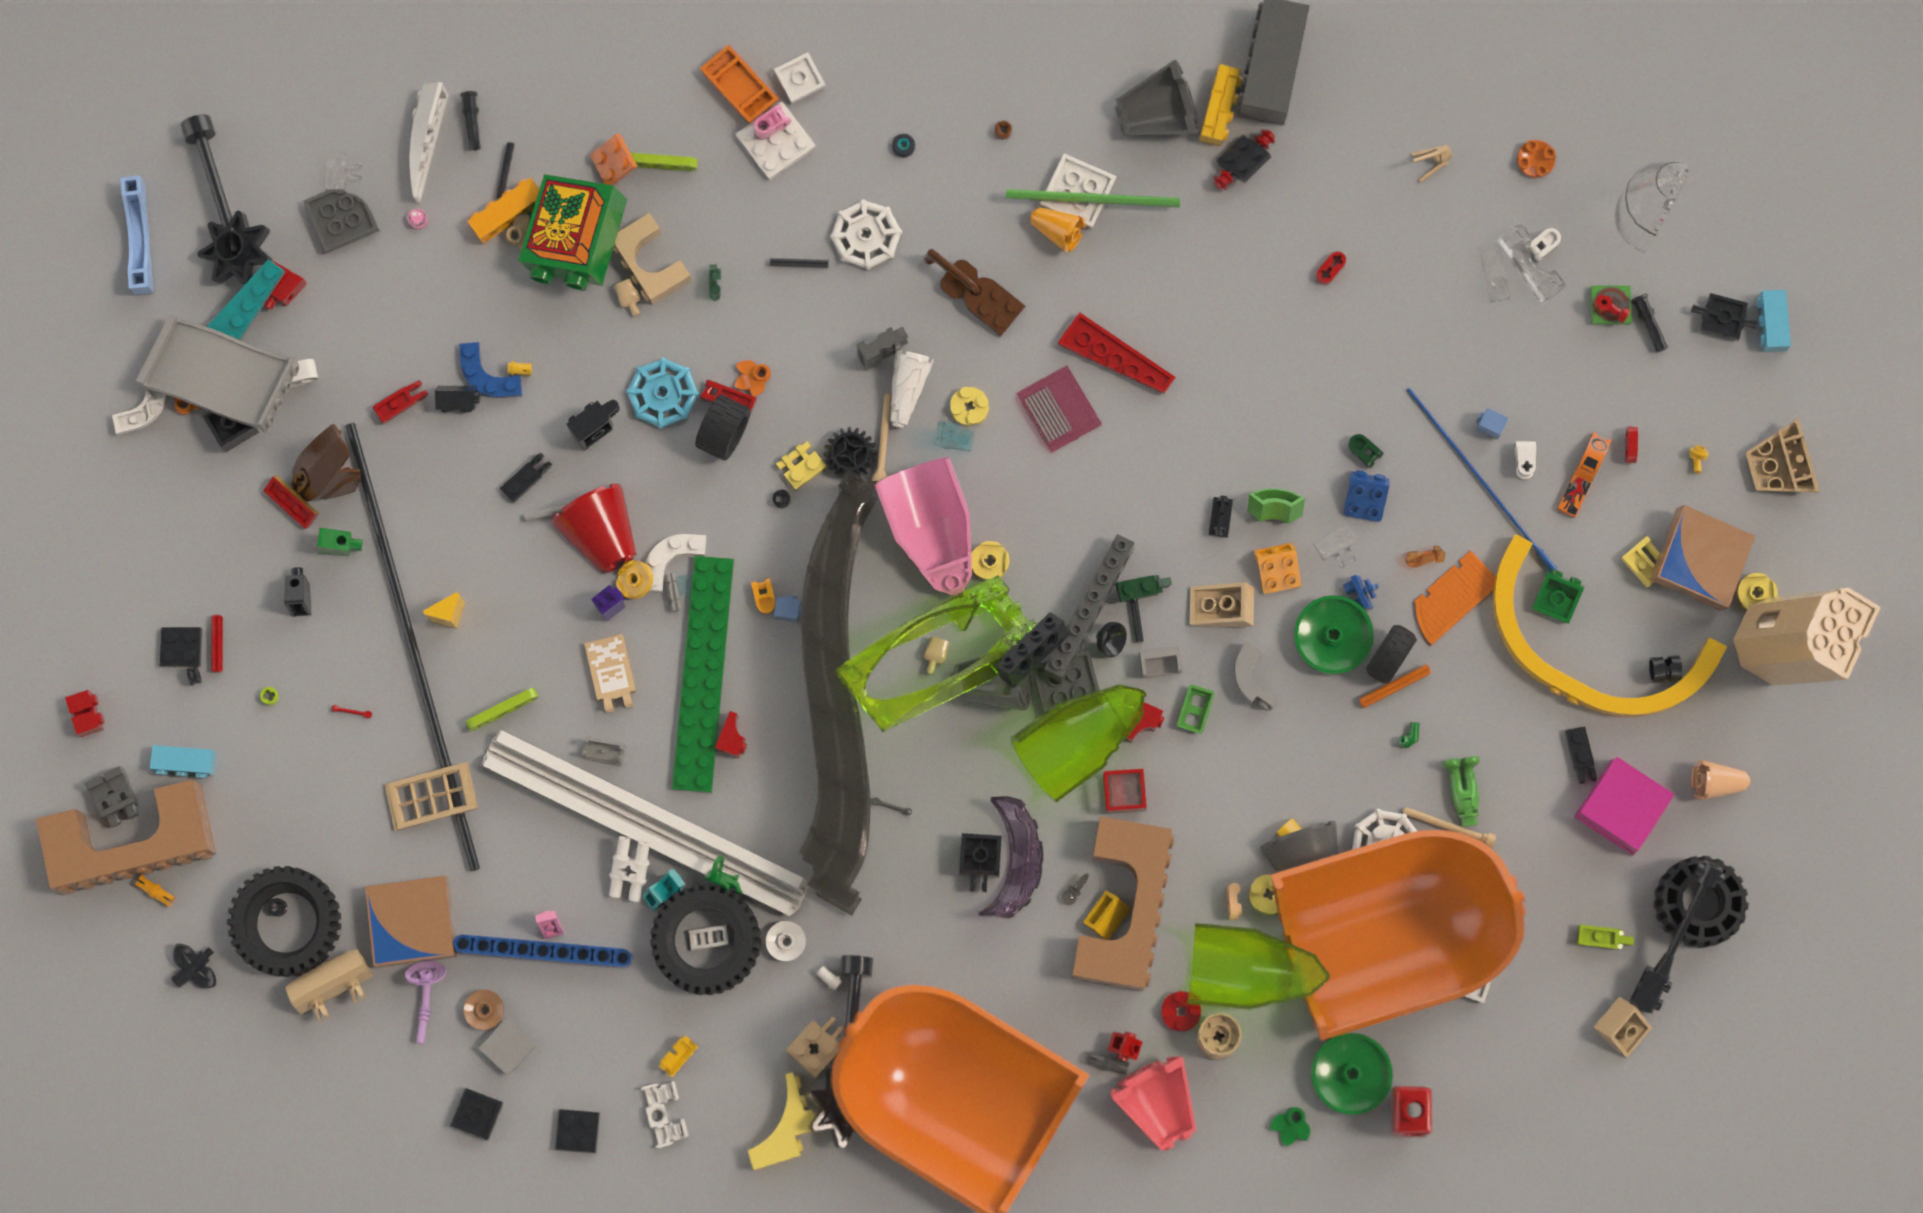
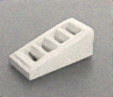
M731 925L688 931L691 951L733 945ZM721 930H723L724 941H722ZM714 931H716L717 943H714ZM705 933L708 934L709 944H706ZM697 934H700L701 945H698Z

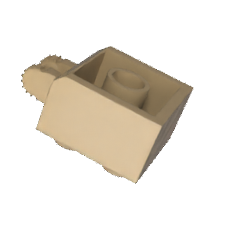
M831 1017L822 1028L812 1020L786 1049L816 1079L832 1063L840 1050L837 1047L839 1043L835 1040L845 1030V1027L843 1025L839 1026L832 1036L826 1032L835 1023L836 1019L834 1017ZM815 1044L819 1045L818 1050L820 1052L818 1054L814 1052V1055L810 1054V1047L812 1045L815 1046Z

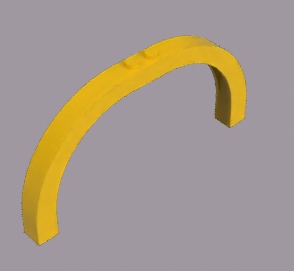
M1517 534L1513 536L1495 575L1493 588L1494 618L1500 637L1515 662L1536 681L1550 688L1549 691L1557 696L1561 694L1567 697V701L1574 705L1580 704L1605 715L1644 717L1669 710L1682 703L1701 688L1713 674L1727 646L1710 637L1705 641L1690 670L1678 683L1663 692L1640 698H1621L1601 693L1547 664L1530 648L1516 621L1513 604L1515 581L1518 571L1533 543Z

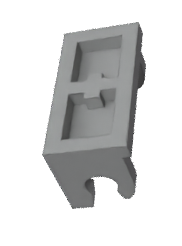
M585 737V749L582 752L583 759L623 766L627 748L625 744Z

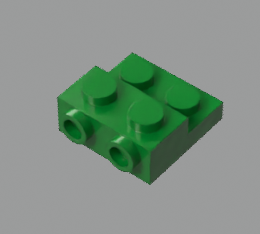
M1552 569V572L1547 570L1532 609L1569 624L1584 590V585L1581 584L1582 581L1578 578L1571 576L1570 579L1562 577L1564 573Z

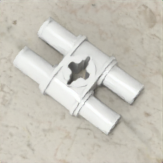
M621 836L618 839L616 853L612 856V871L609 873L611 878L609 896L620 898L623 881H629L631 886L628 900L639 902L642 887L647 881L645 878L647 867L650 864L647 859L650 842L638 841L636 857L632 858L628 856L630 838ZM628 865L631 866L630 869L633 870L631 873H629L628 869L626 868Z

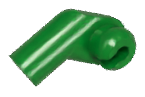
M1410 722L1409 733L1399 738L1401 747L1410 748L1418 742L1420 723Z

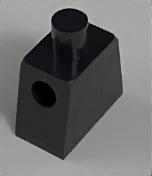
M301 567L292 568L291 576L285 577L284 604L292 617L312 615L310 583L306 576L303 575V568Z

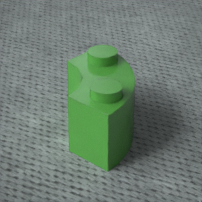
M1261 489L1249 494L1247 512L1260 522L1267 519H1276L1289 524L1303 515L1305 498L1284 489Z

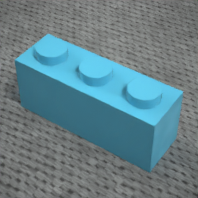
M1764 290L1756 298L1757 309H1760L1758 327H1761L1762 332L1759 337L1760 346H1763V352L1787 351L1791 347L1786 290Z
M153 745L150 769L155 771L156 775L167 776L168 773H175V776L187 777L188 774H193L195 778L207 779V776L214 775L216 752L209 749Z

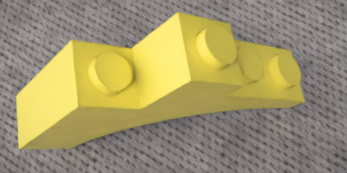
M793 1072L785 1074L788 1089L787 1104L779 1125L764 1142L748 1150L753 1170L800 1157V1152L804 1151L801 1139L797 1140L796 1136L812 1132L809 1129V1125L817 1112L814 1113L813 1109L805 1111L804 1108L808 1107L805 1095L801 1096L799 1088L802 1087L799 1075L795 1076Z

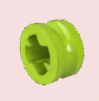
M266 687L261 691L260 698L264 704L274 705L279 699V693L273 687ZM266 692L275 693L272 701L264 698V696H267Z

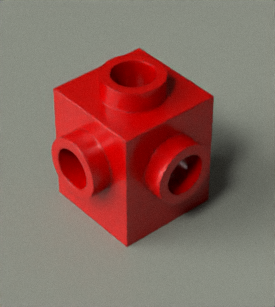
M1113 1031L1107 1051L1117 1054L1116 1058L1128 1062L1129 1059L1137 1061L1143 1041L1136 1039V1034L1125 1031L1122 1034Z

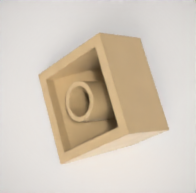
M1619 997L1603 1017L1599 1019L1594 1028L1605 1041L1624 1057L1628 1058L1650 1032L1652 1026L1634 1005Z

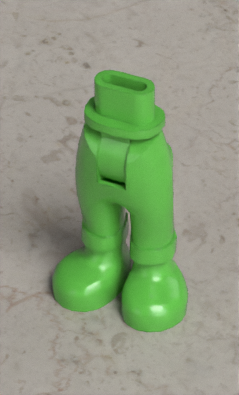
M1479 756L1461 759L1465 790L1462 787L1459 759L1442 761L1443 767L1451 774L1449 778L1451 780L1452 799L1458 813V818H1461L1462 827L1478 825L1477 816H1479V813L1475 812H1478L1479 792L1473 769L1480 762Z

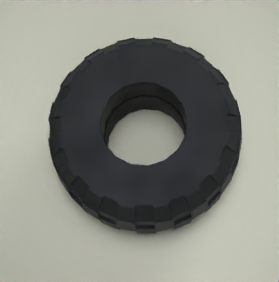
M1393 625L1367 665L1368 675L1381 683H1390L1416 643L1417 638L1415 634L1401 625Z

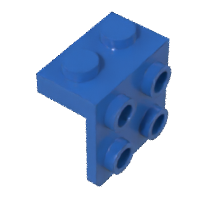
M1361 470L1351 471L1343 510L1344 515L1380 522L1389 491V478L1382 474L1368 475L1365 471Z

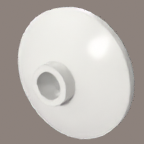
M778 922L770 928L766 936V947L769 953L780 961H792L798 958L806 946L805 933L794 922ZM785 938L790 939V944L787 946L783 945Z

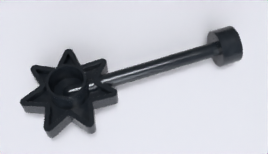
M206 114L194 115L181 122L182 132L187 143L197 144L222 224L208 223V229L213 242L198 251L197 255L203 260L214 263L212 280L217 284L221 285L235 275L245 285L253 276V266L263 265L267 260L273 261L260 248L269 235L270 229L264 225L249 227L246 214L239 210L232 217L208 142L216 134L211 117Z
M858 955L841 956L840 975L849 977L845 1031L850 1023L855 1024L853 1020L859 1012L862 978L872 977L873 958ZM830 1068L826 1071L825 1090H812L805 1093V1097L819 1110L810 1123L809 1129L811 1131H818L830 1128L835 1147L844 1148L852 1133L857 1132L848 1123L837 1104L832 1087L833 1068Z

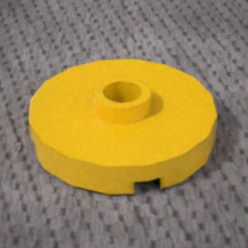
M630 560L624 563L617 573L618 580L616 579V586L624 597L632 600L640 599L652 587L653 573L651 568L644 562Z

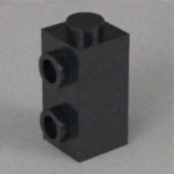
M438 385L435 389V409L441 410V412H452L453 410H460L464 413L472 412L477 404H480V392H477V386Z

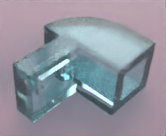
M940 421L937 423L934 444L948 450L952 448L970 452L972 450L974 431L959 429L958 424Z

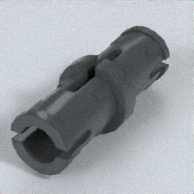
M1092 1051L1090 1052L1089 1057L1096 1058L1097 1060L1088 1059L1087 1064L1105 1068V1071L1113 1070L1124 1075L1127 1074L1128 1070L1120 1068V1066L1128 1068L1130 1062L1114 1059L1111 1055L1107 1057Z

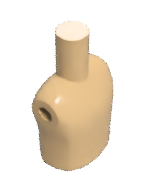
M627 279L614 285L613 288L621 307H629L633 316L639 315L640 311L636 303L641 300V297L632 279Z
M931 636L923 656L924 659L929 661L926 673L933 675L936 664L942 665L945 663L950 642Z

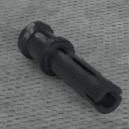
M465 91L460 93V97L463 99L462 113L466 118L469 150L473 148V151L481 149L477 121L479 108L477 107L476 97L478 95L476 91Z
M1646 293L1632 299L1631 302L1635 304L1639 313L1638 318L1643 320L1658 353L1669 347L1654 317L1655 310L1651 308L1647 299L1648 294Z

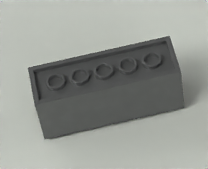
M1264 0L1263 3L1259 2L1237 110H1241L1239 117L1285 125L1310 5L1287 0Z

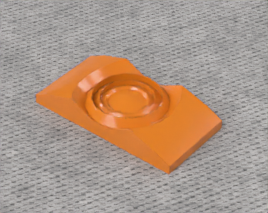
M729 44L700 68L713 87L727 99L735 111L749 124L753 123L779 101V98Z

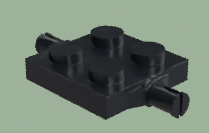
M1713 293L1709 294L1705 307L1693 304L1691 312L1702 315L1701 332L1735 341L1740 339L1744 326L1756 329L1758 321L1747 319V302Z

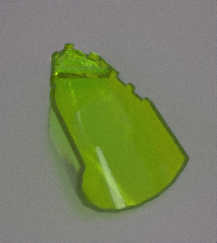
M1115 684L1060 701L1011 736L1010 741L1017 756L1031 777L1057 803L1107 765V760L1110 756L1117 752L1120 748L1118 746L1123 739L1129 736L1142 719L1144 712L1142 708L1146 692L1140 688Z
M1195 923L1188 1005L1253 1010L1310 997L1330 978V973L1315 954L1265 934L1258 929Z

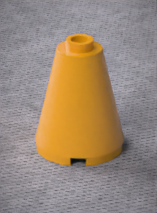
M1041 207L1033 210L1030 216L1031 224L1066 253H1069L1068 250L1073 251L1083 235L1080 233L1081 228L1085 229L1086 220L1081 216Z

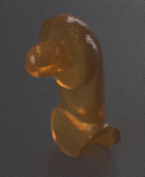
M1439 545L1433 546V550L1422 552L1410 551L1407 552L1405 562L1412 568H1417L1434 561L1442 563L1445 560V552Z

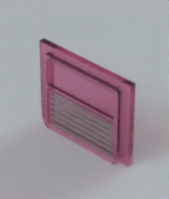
M1067 365L1017 393L1051 453L1102 425Z

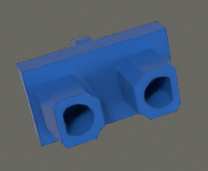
M1351 576L1352 580L1343 585L1346 593L1349 595L1357 591L1359 598L1353 601L1365 610L1373 609L1374 607L1368 593L1371 599L1376 598L1374 590L1379 588L1378 584L1372 585L1370 580L1366 579L1364 580L1365 588L1360 576Z

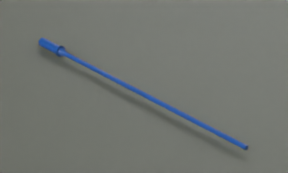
M1411 388L1407 389L1524 537L1533 543L1532 547L1535 550L1536 556L1539 557L1550 572H1552V569L1558 570L1546 555L1544 549L1542 550L1533 542Z

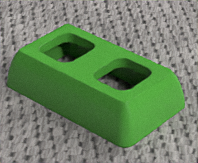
M1190 685L1177 726L1201 734L1215 695L1214 691ZM1194 695L1205 698L1202 708L1191 704ZM1191 713L1199 716L1200 719L1197 726L1185 723L1187 714Z

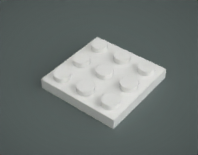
M780 102L778 105L782 106V111L792 121L785 129L776 132L767 139H760L755 134L753 122L736 133L738 140L769 181L816 148V145L783 102ZM761 125L760 127H758V129L762 131L768 128L765 125Z
M1063 154L1046 191L1109 194L1117 176L1067 154ZM1042 200L1040 202V206L1043 208L1085 218L1086 227L1093 229L1104 204Z

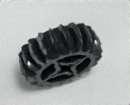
M848 427V432L846 433L841 428V435H838L836 432L833 433L835 440L828 438V442L831 445H825V449L828 450L824 452V457H828L825 462L826 464H831L829 470H835L836 476L842 472V479H845L847 474H849L850 480H853V474L861 478L860 472L862 471L865 475L868 474L866 467L872 469L873 465L870 462H876V458L873 457V455L877 454V450L873 449L875 443H869L872 437L867 436L865 438V431L859 434V428L852 432L851 427ZM849 440H857L863 446L852 445ZM843 442L844 449L834 456L837 446ZM847 446L853 452V460L849 457ZM867 451L865 459L858 465V456L862 455V452ZM838 461H847L852 467L842 466Z

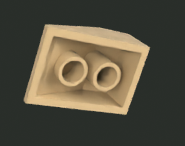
M1241 582L1190 587V626H1253L1254 587Z

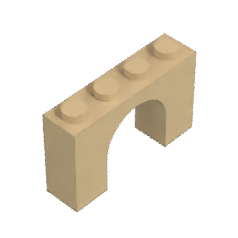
M648 213L618 232L613 251L615 254L619 253L622 259L620 262L625 270L630 269L632 281L636 286L638 284L643 290L640 292L645 301L650 300L653 305L688 284L692 279L681 260L656 273L646 272L637 265L636 256L639 249L644 244L661 235L659 226L651 214Z

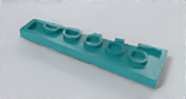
M267 260L206 327L241 340L286 271L271 260Z

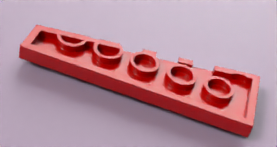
M1080 312L1058 341L1059 346L1162 394L1166 393L1176 378Z

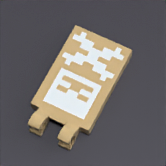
M620 634L584 643L598 701H604L605 711L607 713L613 712L612 699L623 697L626 708L633 707L631 693L637 691L624 635Z

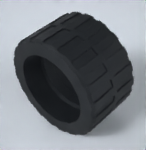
M722 394L717 396L700 425L695 446L721 460H727L735 451L747 427L751 412L750 408Z

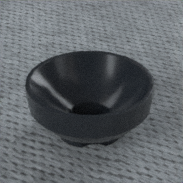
M1108 622L1097 632L1096 639L1099 652L1110 658L1121 653L1127 640V633L1123 624ZM1107 632V638L1103 642L1104 635Z

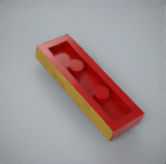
M278 475L273 476L263 490L305 529L311 526L319 514Z

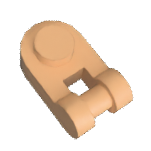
M1232 883L1226 888L1229 920H1238V915H1242L1241 903H1238L1237 894L1241 888L1237 883Z

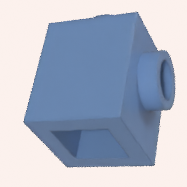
M1487 408L1485 413L1480 412L1476 423L1479 424L1476 430L1498 440L1508 417Z
M786 595V598L777 597L774 618L776 620L798 623L799 617L803 618L804 606H801V601L796 596Z

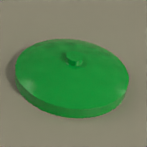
M1337 595L1320 597L1309 603L1298 616L1294 628V643L1301 659L1312 669L1330 675L1344 674L1361 665L1367 658L1374 639L1373 625L1367 612L1355 601Z
M1345 1033L1331 1038L1317 1051L1312 1062L1311 1080L1317 1096L1327 1107L1341 1114L1359 1115L1373 1110L1387 1097L1392 1086L1393 1069L1387 1052L1377 1041L1363 1034Z

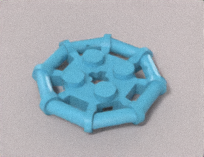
M662 357L658 361L636 368L635 376L629 388L626 389V394L630 399L636 419H642L658 426L659 429H663L667 425L689 418V412L699 396V391L695 387L689 367H683L667 360L666 357ZM661 368V372L649 376L648 372ZM669 368L678 372L676 377L666 373V369ZM642 377H644L646 383L642 389H638L637 387ZM683 378L688 390H682L679 381ZM660 388L668 390L665 397L657 395L660 392ZM637 395H643L646 404L640 407ZM682 396H687V401L682 409L678 405L681 403ZM652 409L654 412H659L658 418L647 414L646 411ZM674 409L677 411V414L664 418L665 412Z

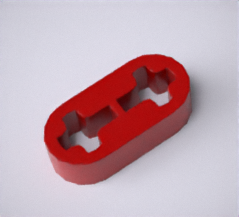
M1340 251L1333 252L1318 269L1316 274L1317 281L1322 285L1330 284L1344 268L1346 256ZM1338 257L1341 258L1340 263H1337V264L1333 267V266H1332V264H1333V262H1334V259H1333V258H1335V259H1337ZM1329 269V279L1327 277L1322 279V273H1326Z
M1627 426L1625 434V463H1636L1638 457V427Z

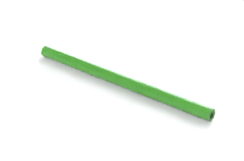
M1006 189V199L1180 208V198Z

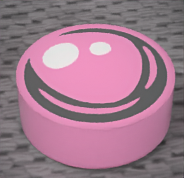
M414 209L408 214V222L412 228L422 229L427 225L428 217L423 210Z

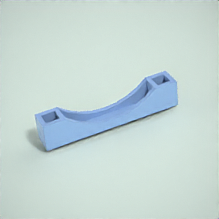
M140 175L120 178L129 239V263L127 270L129 289L134 295L154 293L145 182Z

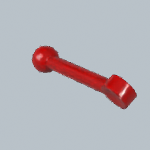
M337 705L331 707L332 712L340 711L365 716L367 719L372 717V712L369 710L362 712L340 708Z

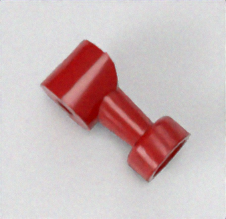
M1609 295L1598 296L1593 304L1594 310L1598 312L1597 314L1610 313L1617 316V321L1624 324L1631 311L1627 308L1621 310L1613 305Z

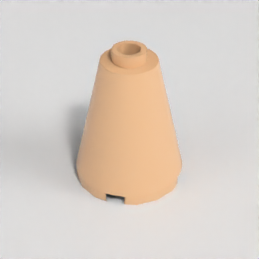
M1698 760L1696 762L1699 763L1698 766H1694L1692 769L1691 786L1696 789L1697 794H1694V797L1697 800H1706L1743 792L1750 786V777L1742 770L1705 760Z

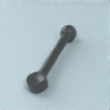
M875 797L872 800L873 804L876 806L880 804L898 811L905 812V814L908 816L912 814L911 808L905 809L890 803H886L880 801L878 797Z

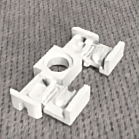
M675 1081L664 1085L655 1083L642 1087L641 1091L645 1090L649 1105L646 1111L650 1127L655 1129L658 1141L656 1148L670 1146L676 1140L689 1137L685 1119L679 1120L680 1123L674 1125L672 1122L670 1125H666L669 1124L665 1104L661 1103H667V1100L674 1099V1101L679 1100ZM656 1110H660L663 1113V1119L659 1122H655L652 1119V1113Z

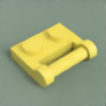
M1648 536L1621 558L1646 588L1654 583L1650 581V577L1655 564L1641 549L1645 547L1656 561L1660 554L1650 542L1651 539Z

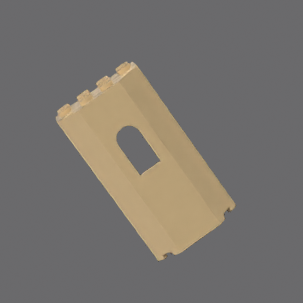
M1848 587L1772 597L1748 606L1733 639L1740 665L1773 686L1846 680L1849 678L1862 649L1859 646V640L1867 638L1880 607Z

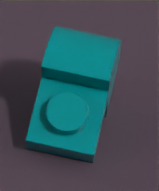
M673 868L659 882L649 887L641 897L654 912L664 906V902L667 899H672L674 897L673 894L676 892L680 893L685 883Z

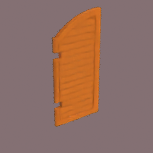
M1471 550L1459 560V563L1462 565L1459 569L1453 565L1426 590L1430 594L1427 598L1421 594L1413 601L1415 603L1419 628L1431 646L1493 591L1494 574Z

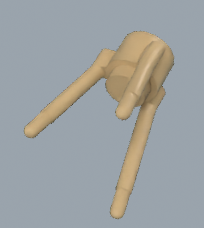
M1448 145L1411 153V156L1423 155L1413 159L1414 163L1433 157L1436 163L1439 162L1437 166L1418 180L1420 183L1441 167L1448 165L1447 160L1452 158Z

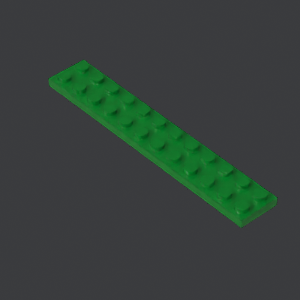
M694 557L672 790L712 793L734 559Z

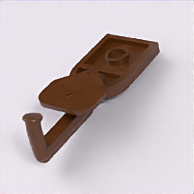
M934 249L927 251L925 262L927 264L936 263L947 272L940 281L942 291L952 299L964 298L966 308L1001 337L1022 312L1025 305L994 280L987 277L978 278L977 269L968 261L957 260L954 264H951Z

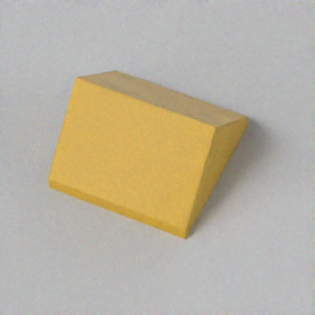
M457 591L423 610V613L431 622L458 628L465 601Z

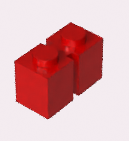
M85 690L65 697L69 713L74 715L71 719L76 735L84 737L104 730L102 724L105 721L102 713L97 711L99 701L96 694Z

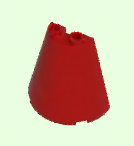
M618 483L610 484L608 489L602 486L585 493L564 506L561 515L557 513L552 518L553 526L601 573H610L617 568L616 564L622 561L626 563L633 560L634 556L637 555L623 488Z

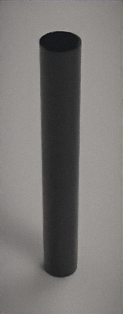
M507 142L496 194L498 199L501 198L506 189L515 145L512 142Z
M770 258V266L828 268L829 260Z
M1137 599L1130 601L1136 643L1144 642Z

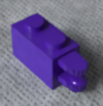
M610 584L591 599L594 606L607 622L626 607L623 602L625 601L623 594L617 587L613 589Z

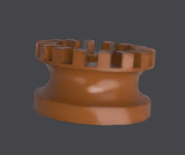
M1006 120L999 121L995 125V135L1002 140L1008 139L1012 134L1011 124ZM1001 126L1003 128H1008L1006 134H1004L1003 132H999Z

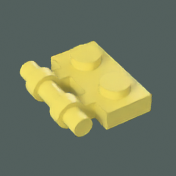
M808 441L802 445H797L793 452L789 455L785 454L781 457L782 460L776 463L779 470L787 466L789 471L784 476L795 491L827 468L815 451L810 455L806 453L811 448ZM801 456L803 460L794 466L792 461Z

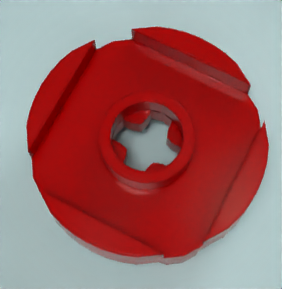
M1178 991L1166 997L1162 1004L1161 1015L1163 1022L1168 1028L1173 1031L1184 1032L1191 1030L1198 1024L1202 1009L1194 995L1189 992ZM1184 1006L1186 1008V1016H1177L1178 1011L1176 1008Z

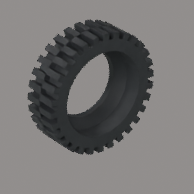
M275 866L273 870L266 868L262 874L255 873L252 875L254 879H247L244 882L246 886L243 889L239 887L236 891L239 893L238 897L232 898L231 902L234 903V906L228 910V913L231 914V919H227V925L231 926V930H228V935L233 938L231 944L237 948L236 953L243 957V961L251 965V967L277 977L299 976L301 972L307 973L313 966L321 965L320 961L322 959L326 960L329 957L327 954L329 950L333 951L336 947L333 943L335 940H339L340 935L337 934V931L341 930L342 925L339 923V919H342L341 913L337 909L340 906L334 898L336 897L329 890L327 884L313 874L291 866H285V868ZM284 893H293L304 897L312 905L316 915V928L312 938L302 948L293 952L272 950L262 941L258 932L257 922L262 907L271 898Z
M698 884L693 885V888L686 887L680 893L676 892L673 894L674 897L672 899H667L664 902L665 906L663 908L660 907L657 918L653 920L654 927L651 928L650 934L652 939H650V945L652 946L653 951L651 952L657 967L675 986L696 995L721 994L727 989H733L736 984H741L745 976L748 977L751 973L752 967H755L756 959L760 954L759 947L761 946V932L758 921L749 905L739 895L731 890L726 891V889L718 885L704 884V886H699ZM700 909H712L722 913L729 919L735 932V944L730 956L722 964L709 969H700L687 964L680 957L675 945L676 930L680 922L691 912Z

